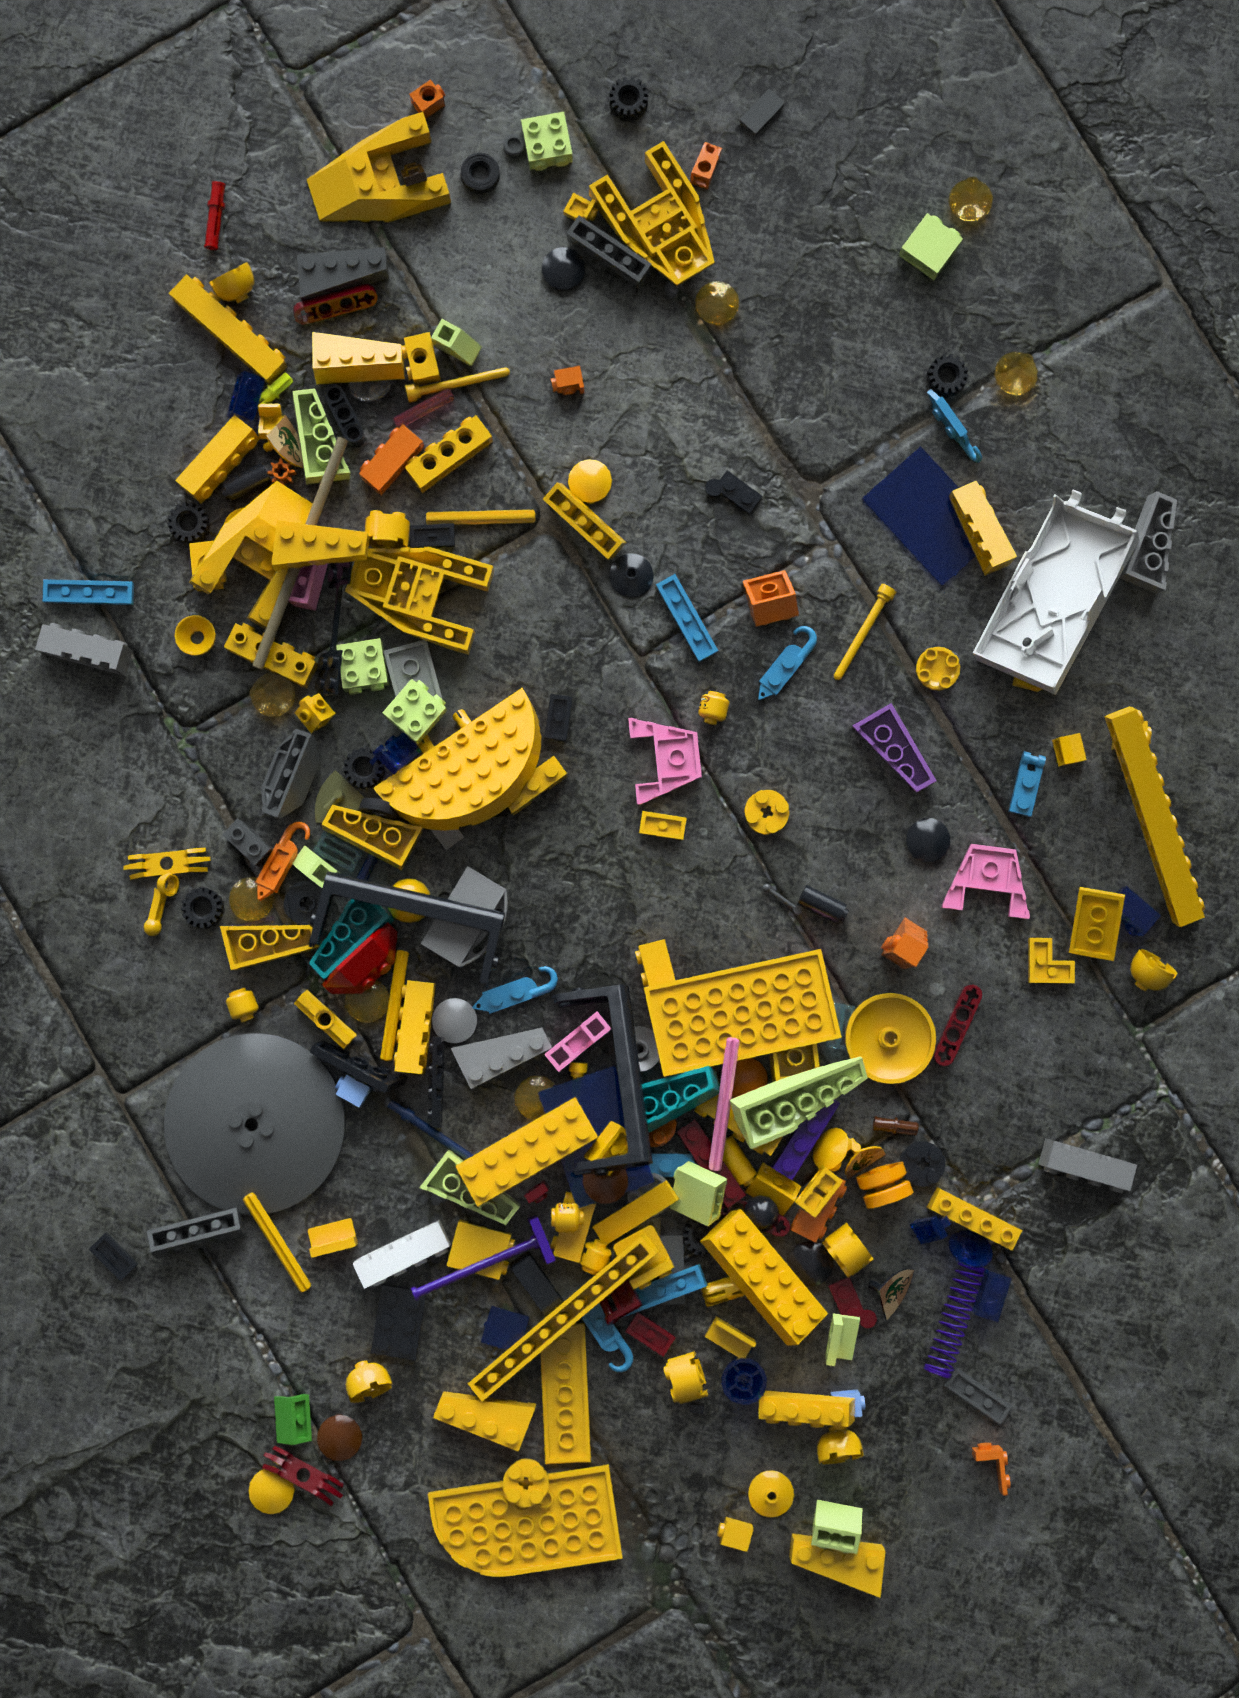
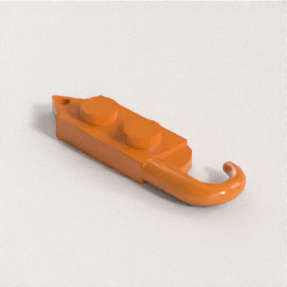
M299 821L290 824L283 833L279 843H276L255 881L258 885L259 901H262L273 892H278L296 859L298 849L290 841L294 832L297 829H303L305 831V840L309 839L310 828L304 822Z

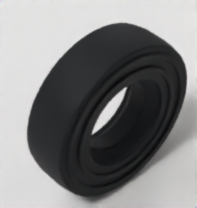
M471 154L464 160L461 166L462 182L473 193H488L498 184L500 169L496 160L489 154ZM476 166H484L488 169L489 175L485 180L477 181L472 177V171Z
M364 798L360 803L359 811L361 813L376 815L393 821H397L399 818V814L389 805L390 802Z

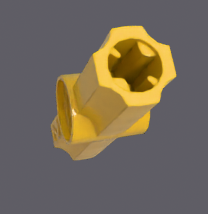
M308 989L295 1001L294 1004L343 1049L357 1036L350 1027ZM323 1013H328L331 1016V1022L327 1026L320 1022V1017Z

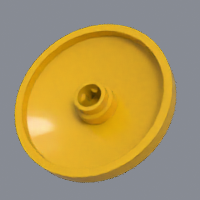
M885 993L868 998L853 1011L845 1030V1046L850 1059L863 1058L869 1079L880 1083L896 1084L911 1080L927 1067L934 1054L936 1032L930 1015L921 1004L902 994Z

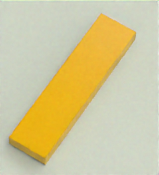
M665 1180L595 1224L593 1229L600 1240L609 1244L675 1203L679 1198L669 1182Z

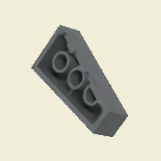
M385 247L297 254L301 301L363 284H372L389 278L388 256Z

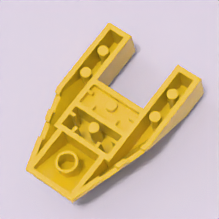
M423 112L401 118L363 139L307 179L320 221L347 222V220H361V222H392L451 203L443 173L428 177L426 181L414 185L400 186L391 159L393 154L432 143Z
M663 141L645 152V164L661 187L662 193L630 211L607 174L589 185V196L597 201L598 211L620 239L678 286L715 262L699 196Z
M276 481L222 526L189 583L206 594H210L231 559H236L269 580L247 619L266 630L288 568L274 571L271 566L277 521L305 524L313 503Z
M402 547L401 549L368 548L367 560L354 561L351 581L347 585L345 592L402 632L469 655L475 637L474 629L432 617L444 579L488 592L495 570L492 565L432 547Z

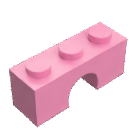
M597 1011L544 1055L559 1072L611 1030V1027Z

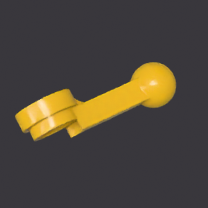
M166 873L160 876L157 881V889L154 888L149 917L143 926L144 932L149 936H156L161 932L162 925L160 922L166 897L175 895L179 889V879L174 874ZM168 880V885L165 889V883Z

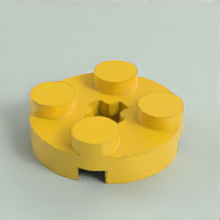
M760 790L748 799L744 814L749 827L753 831L768 835L781 830L785 826L789 818V805L778 792ZM769 806L771 808L770 811L773 813L772 817H762L763 812H761V808Z
M520 1459L514 1462L507 1469L503 1478V1490L508 1501L520 1507H531L542 1502L549 1487V1477L546 1470L533 1459ZM524 1477H528V1480L533 1483L528 1486V1489H524L523 1485L519 1484V1481H523Z

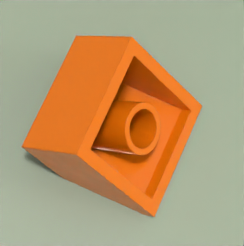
M785 570L743 581L755 626L768 625L772 622L788 620L799 616L796 594Z

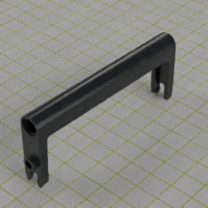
M327 872L317 912L312 914L310 920V927L313 928L309 947L314 948L315 944L320 945L334 896L358 900L489 932L490 935L479 983L484 984L483 988L488 989L492 969L496 970L499 962L496 952L505 912L339 873Z
M614 985L587 990L585 988H575L572 992L553 995L552 999H555L554 1003L558 1004L559 1008L603 1002L609 1003L628 1153L625 1155L576 1163L577 1168H573L575 1176L594 1173L595 1176H604L609 1174L608 1171L652 1164L629 986Z

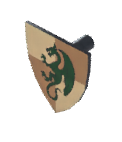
M903 1269L892 1273L883 1284L874 1280L869 1282L868 1288L879 1293L885 1320L890 1318L902 1302L911 1283L913 1269Z

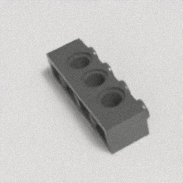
M579 215L566 233L568 242L638 289H641L652 273L651 263Z
M237 1208L147 1230L150 1252L156 1259L246 1237L243 1217Z

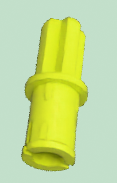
M286 372L283 373L271 385L267 384V388L254 398L253 401L257 406L259 403L270 404L276 397L280 398L279 395L293 383V379Z

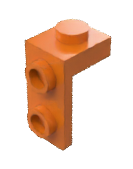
M979 1443L978 1447L972 1448L973 1458L976 1461L996 1460L999 1492L1003 1496H1007V1489H1010V1478L1008 1474H1005V1466L1008 1465L1006 1451H1003L999 1445L992 1446L991 1443Z

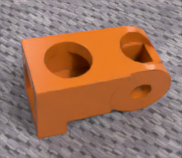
M707 142L704 143L691 172V184L709 189L722 152L721 147Z

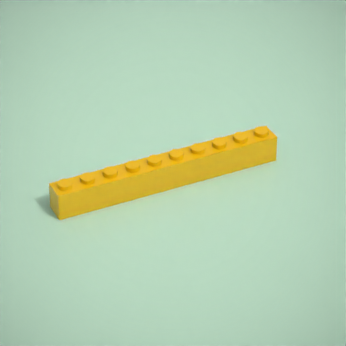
M1130 706L1106 715L1104 717L1172 923L1182 927L1205 918L1203 913L1205 906L1196 891L1198 884L1195 878L1191 876L1189 870L1192 868L1190 860L1184 855L1183 848H1185V844L1181 836H1178L1176 830L1178 823L1175 816L1171 815L1169 809L1171 801L1168 795L1164 793V780L1156 769V765H1158L1157 758L1153 752L1151 753L1149 747L1151 740L1148 733L1144 732L1142 723H1144L1143 715L1139 710Z
M645 1234L642 1235L468 1383L470 1388L483 1402L659 1253V1250Z

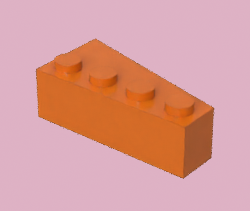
M904 917L894 935L890 936V938L887 937L881 946L884 951L881 955L903 969L916 967L928 949L927 931Z

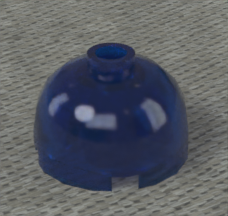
M740 1357L732 1360L725 1366L721 1385L724 1394L732 1402L743 1405L755 1403L763 1396L766 1389L767 1377L763 1367L757 1361L751 1358Z

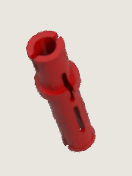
M213 181L211 184L210 200L207 202L209 213L204 248L208 250H218L222 210L225 209L223 201L226 184Z

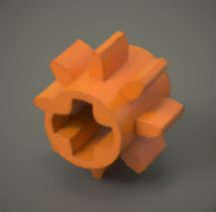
M282 458L276 464L271 462L273 468L272 471H268V475L274 477L271 482L275 483L278 481L284 486L288 482L293 484L292 475L297 473L293 469L290 470L292 464L289 462L285 464ZM284 469L285 472L283 473V476L280 477L279 474L281 473V470Z

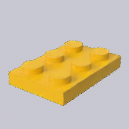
M1084 887L1079 888L1069 953L1114 961L1125 900L1124 894Z

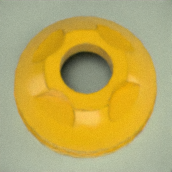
M192 615L182 619L175 630L177 646L181 651L191 656H200L212 649L216 640V633L212 623L199 615ZM197 631L202 632L204 635V640L200 644H194L191 640L193 633Z

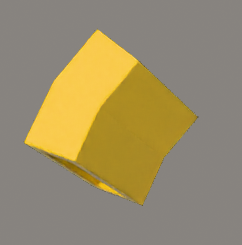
M1080 733L1052 740L1058 767L1087 760Z

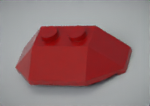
M387 922L383 928L370 935L329 975L328 979L322 983V986L331 994H362L365 990H369L381 975L386 974L395 963L397 931Z

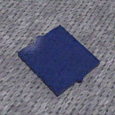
M492 1305L488 1319L484 1322L485 1329L481 1342L508 1350L526 1334L529 1316Z

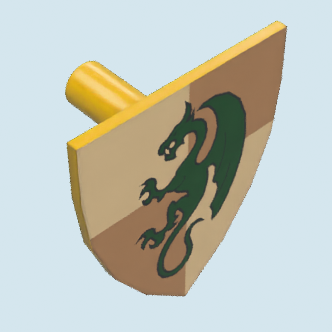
M284 415L265 436L268 442L263 444V448L267 452L274 449L285 461L303 468L299 436L287 416Z
M851 1138L853 1143L851 1151L854 1156L845 1169L847 1179L885 1155L884 1150L878 1146L862 1149L860 1144L854 1138Z

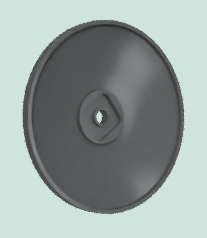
M262 1033L241 1034L210 1045L197 1054L184 1067L177 1077L167 1100L164 1134L167 1150L175 1170L185 1184L200 1198L220 1209L229 1210L237 1208L240 1214L251 1215L243 1202V1198L250 1193H255L266 1213L269 1214L287 1209L301 1202L318 1189L327 1179L343 1147L346 1127L343 1099L336 1095L338 1089L335 1088L337 1083L323 1062L319 1061L315 1055L309 1053L308 1049L281 1036ZM249 1118H254L258 1122V1127L255 1131H250L246 1127V1122Z

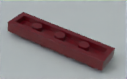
M696 1120L676 1132L697 1165L727 1178L723 1205L726 1209L746 1196L724 1161H722L720 1171L709 1169L712 1144Z

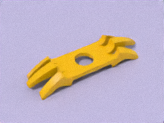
M193 848L181 851L129 855L128 860L145 859V862L125 865L123 868L124 870L146 869V872L129 875L130 880L164 875L166 873L208 872L207 867H189V864L211 861L210 857H188V854L206 852V848ZM164 857H170L173 860V866L169 870H164L161 867L160 863Z

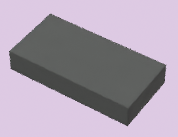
M768 89L740 118L739 123L756 136L784 107L785 102Z

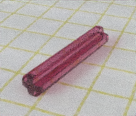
M445 389L395 416L393 421L398 428L402 424L406 426L453 401L454 396L450 389Z

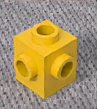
M319 693L312 697L309 695L304 697L299 702L300 707L295 711L296 716L310 733L326 726L336 714Z

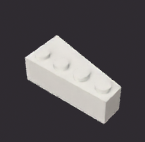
M438 1220L358 1258L353 1263V1266L364 1289L371 1285L375 1287L386 1282L385 1278L391 1275L396 1277L407 1271L406 1268L413 1264L417 1267L426 1263V1258L433 1254L435 1257L447 1253V1248L450 1247L451 1243L441 1221Z

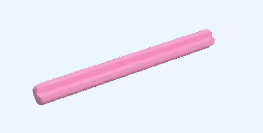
M732 1037L726 1040L710 1152L709 1169L713 1171H720L722 1168L731 1105L730 1100L732 1098L739 1049V1040Z

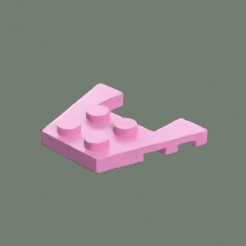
M628 718L630 739L654 737L658 782L635 784L637 805L648 802L702 777L697 732Z
M970 844L941 908L962 911L965 888L1010 893L1008 917L1029 919L1030 914L1027 909L1026 895L1023 890L1016 850Z

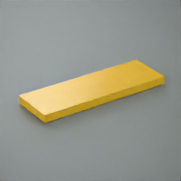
M575 1323L541 1352L545 1464L591 1462L585 1323Z

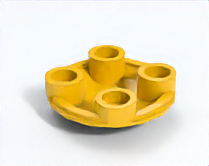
M589 459L579 462L572 468L569 473L568 485L570 491L582 502L594 504L607 496L611 489L612 478L610 471L604 464L597 460Z
M945 647L928 648L920 655L916 664V673L919 681L931 690L941 691L951 687L960 675L958 656Z
M828 1129L816 1141L813 1149V1160L819 1169L822 1165L832 1171L840 1169L841 1162L853 1144L852 1140L848 1138L842 1129Z
M263 1469L255 1474L250 1482L248 1490L250 1501L262 1513H280L292 1501L295 1486L286 1479Z

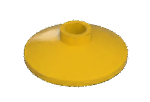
M769 1470L758 1474L752 1480L748 1490V1497L751 1506L757 1513L765 1517H777L784 1514L791 1507L794 1499V1490L790 1480L784 1474ZM770 1492H774L776 1494V1497L774 1499H769L767 1497Z

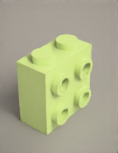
M564 112L521 119L530 170L541 171L548 166L554 165L563 167L573 162Z
M927 213L902 246L899 256L935 280L959 248L963 238L960 237L959 232L955 229H949L943 225L938 217Z
M381 638L336 645L337 650H343L340 673L345 692L354 695L362 693V689L371 688V691H379L385 689L384 686L389 685Z
M411 679L382 713L384 717L416 744H419L447 712V709L444 706L446 702L438 695L433 697L427 692L429 688L423 682L418 680L416 683Z
M690 1161L678 1167L674 1173L675 1182L673 1190L679 1200L671 1204L670 1209L706 1226L711 1225L720 1218L727 1178Z
M817 1500L813 1518L811 1545L822 1549L829 1548L843 1553L857 1554L861 1538L862 1508Z

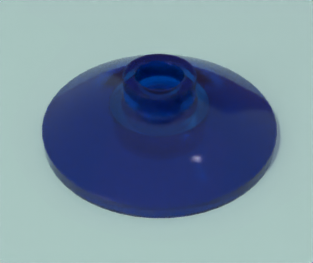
M959 1230L953 1233L949 1239L951 1254L963 1265L981 1268L988 1265L993 1257V1249L988 1240L974 1231Z

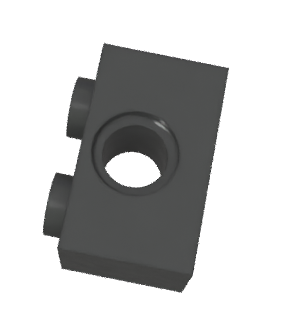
M238 818L222 834L258 867L263 864L273 850Z

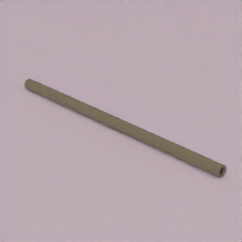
M337 437L305 524L317 526L348 443L344 438ZM288 568L252 665L257 669L263 670L301 568Z

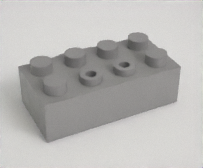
M467 866L448 899L496 911L497 909H502L505 912L504 927L508 911L507 890ZM435 919L421 944L458 967H463L486 953L487 945L477 954L473 953V949L485 938L488 932Z

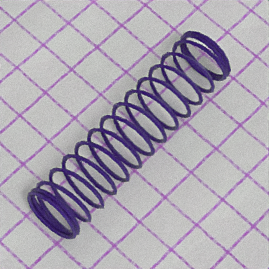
M958 1260L957 1264L962 1267L973 1270L981 1275L961 1270H955V1272L965 1277H968L976 1281L977 1283H972L956 1278H952V1280L974 1290L975 1292L962 1290L955 1287L949 1288L972 1300L961 1299L950 1295H947V1298H950L958 1303H961L970 1309L960 1308L949 1304H944V1306L952 1310H955L968 1318L959 1317L942 1312V1315L949 1317L963 1324L964 1326H958L938 1321L940 1324L945 1325L961 1333L962 1335L953 1334L938 1329L936 1330V1332L941 1333L947 1337H950L955 1341L959 1342L960 1344L933 1338L934 1341L944 1344L952 1348L956 1352L946 1351L932 1346L930 1347L931 1349L952 1358L954 1361L945 1360L928 1355L929 1358L936 1360L950 1367L951 1369L939 1368L929 1364L924 1365V1369L926 1371L948 1379L952 1378L951 1376L953 1375L950 1372L954 1371V1369L951 1365L945 1362H957V1360L949 1354L960 1353L959 1350H957L951 1345H963L960 1340L956 1339L953 1336H965V1334L962 1331L954 1327L963 1329L968 1328L967 1324L958 1319H971L969 1315L960 1310L973 1311V1308L964 1302H976V1300L973 1297L965 1293H979L978 1290L967 1284L976 1286L982 1285L980 1281L971 1276L983 1277V1273H985L986 1269L962 1260Z

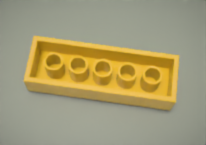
M576 1097L455 1167L477 1207H480L596 1140L598 1136Z
M742 1209L730 1211L700 1241L787 1346L798 1345L828 1314Z

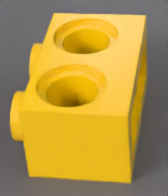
M822 1165L795 1202L816 1218L843 1181Z

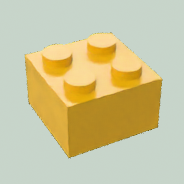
M817 1044L769 1054L772 1083L820 1067Z

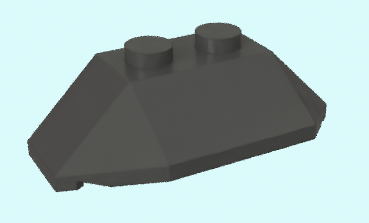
M295 729L292 735L287 737L277 747L261 787L262 812L281 819L303 805L320 764L313 734Z

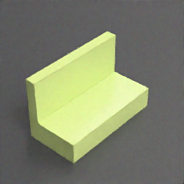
M833 1313L825 1352L826 1365L835 1366L837 1358L853 1359L860 1317Z

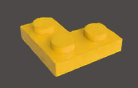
M1028 938V983H1075V961H1053L1052 938Z

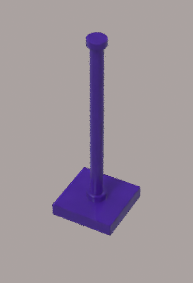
M532 1216L527 1219L533 1233L530 1236L531 1239L419 1288H411L415 1300L418 1301L423 1295L532 1248H535V1250L539 1248L543 1260L547 1264L555 1261L538 1217Z

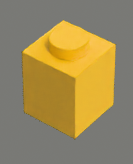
M725 1517L724 1523L720 1522L717 1536L720 1537L721 1545L748 1552L753 1526L750 1523Z

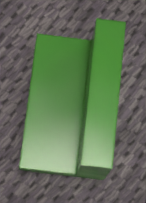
M309 1395L275 1396L277 1443L296 1445L312 1441Z

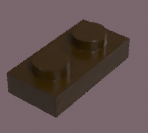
M408 163L404 165V169L400 170L406 187L427 180L421 163Z

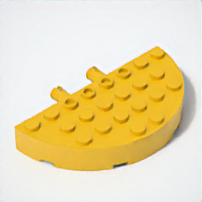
M523 688L472 722L465 710H458L462 718L455 712L452 718L460 727V730L435 747L429 736L426 735L423 739L425 743L421 741L417 744L424 754L375 786L374 790L382 800L390 802L389 805L399 814V817L413 825L431 830H458L462 826L470 824L474 826L502 812L521 794L520 790L526 782L531 780L541 751V733L538 716Z

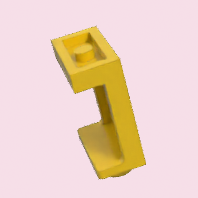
M460 1219L457 1224L447 1266L462 1269L513 1247L515 1240L511 1239L512 1233H504L470 1224L468 1221ZM504 1260L475 1274L500 1280L501 1274L506 1275L509 1262Z

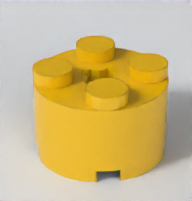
M378 510L370 511V516L365 520V532H368L370 537L369 546L387 549L408 547L410 522L405 518L406 515L402 512L383 514V512Z
M847 1222L822 1242L848 1278L874 1260Z
M695 1351L668 1359V1363L664 1367L666 1379L672 1382L673 1389H670L674 1403L684 1404L708 1396V1390L703 1391L702 1387L703 1384H706L700 1360L699 1358L694 1360L696 1356Z

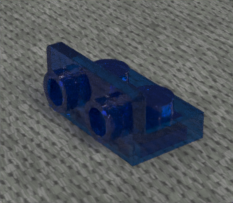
M246 371L237 375L226 417L232 418L235 415L248 420H254L265 381L263 377Z
M401 733L398 737L392 735L384 743L385 747L381 744L373 751L374 757L369 763L374 765L380 760L395 775L422 751L405 733Z

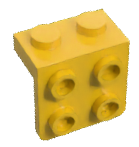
M648 1225L618 1241L613 1247L618 1256L645 1234L659 1250V1253L629 1277V1282L633 1289L637 1287L640 1290L652 1284L650 1280L657 1276L662 1279L671 1274V1269L674 1268L669 1254L652 1225Z

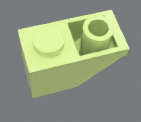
M441 319L431 337L433 346L469 366L473 365L482 349V346L462 329L444 319Z
M306 846L302 848L293 862L297 869L321 888H323L328 871L340 874L338 870Z

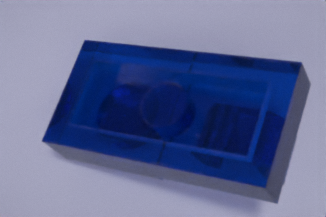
M932 1216L915 1220L910 1226L920 1243L924 1244L944 1239L948 1236L944 1228L952 1223L948 1216L943 1218Z

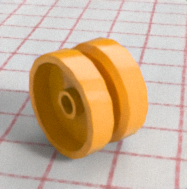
M903 1162L882 1165L856 1177L860 1189H873L863 1196L867 1209L893 1203L914 1193L910 1181H897L907 1174Z

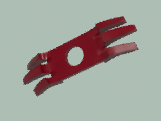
M276 1446L272 1449L287 1458L286 1461L267 1452L263 1455L282 1469L280 1470L266 1464L263 1465L262 1469L274 1473L306 1490L332 1507L334 1502L322 1492H319L320 1489L340 1499L343 1495L334 1487L325 1483V1480L340 1488L344 1485L342 1482L301 1461L289 1452ZM307 1469L309 1471L310 1478L308 1481L300 1482L297 1479L296 1474L298 1470Z

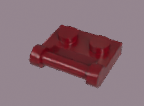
M629 1278L610 1293L618 1310L613 1312L607 1297L599 1303L606 1316L604 1319L607 1325L616 1323L620 1318L643 1306L636 1290L630 1284Z

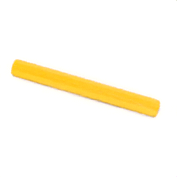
M535 510L426 513L427 524L454 523V525L535 522Z
M397 950L380 1055V1059L384 1061H392L402 1002V987L405 982L409 952L404 950Z
M255 1193L246 1195L243 1198L246 1207L301 1293L305 1292L311 1287L308 1278Z

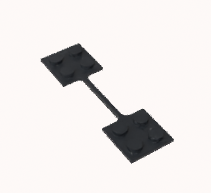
M353 562L331 563V568L327 575L328 588H336V601L330 649L326 653H321L317 664L319 675L315 683V690L317 691L316 694L319 693L322 697L338 695L343 650H336L342 587L350 584Z

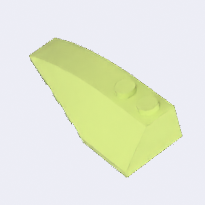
M852 1058L814 1068L731 1099L730 1104L735 1121L749 1148H756L792 1133L806 1119L810 1120L816 1116L815 1113L820 1109L833 1104V1100L841 1094H847L865 1081L868 1077L863 1058Z

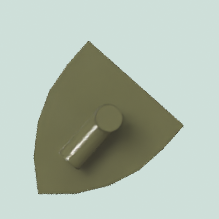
M335 770L323 783L317 795L315 804L316 823L324 821L332 805L356 811L359 810L360 803L365 797Z

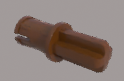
M874 1116L873 1131L891 1132L893 1135L898 1133L916 1136L919 1129L918 1123L898 1120L897 1117L888 1119Z

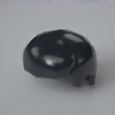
M758 1195L751 1198L745 1205L744 1213L760 1232L772 1230L778 1223L779 1209L770 1197Z

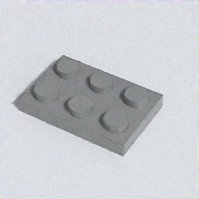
M426 640L383 651L395 696L413 679L416 683L418 680L423 682L429 688L427 692L433 697L438 695L442 698Z

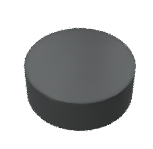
M518 134L508 135L503 141L505 154L511 158L520 157L525 151L524 139Z

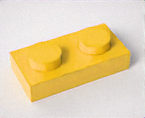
M642 811L639 834L683 840L687 818Z

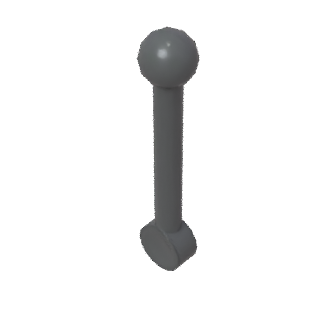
M769 884L763 885L762 889L764 892L771 893L792 908L795 914L802 912L801 906H795L771 889Z

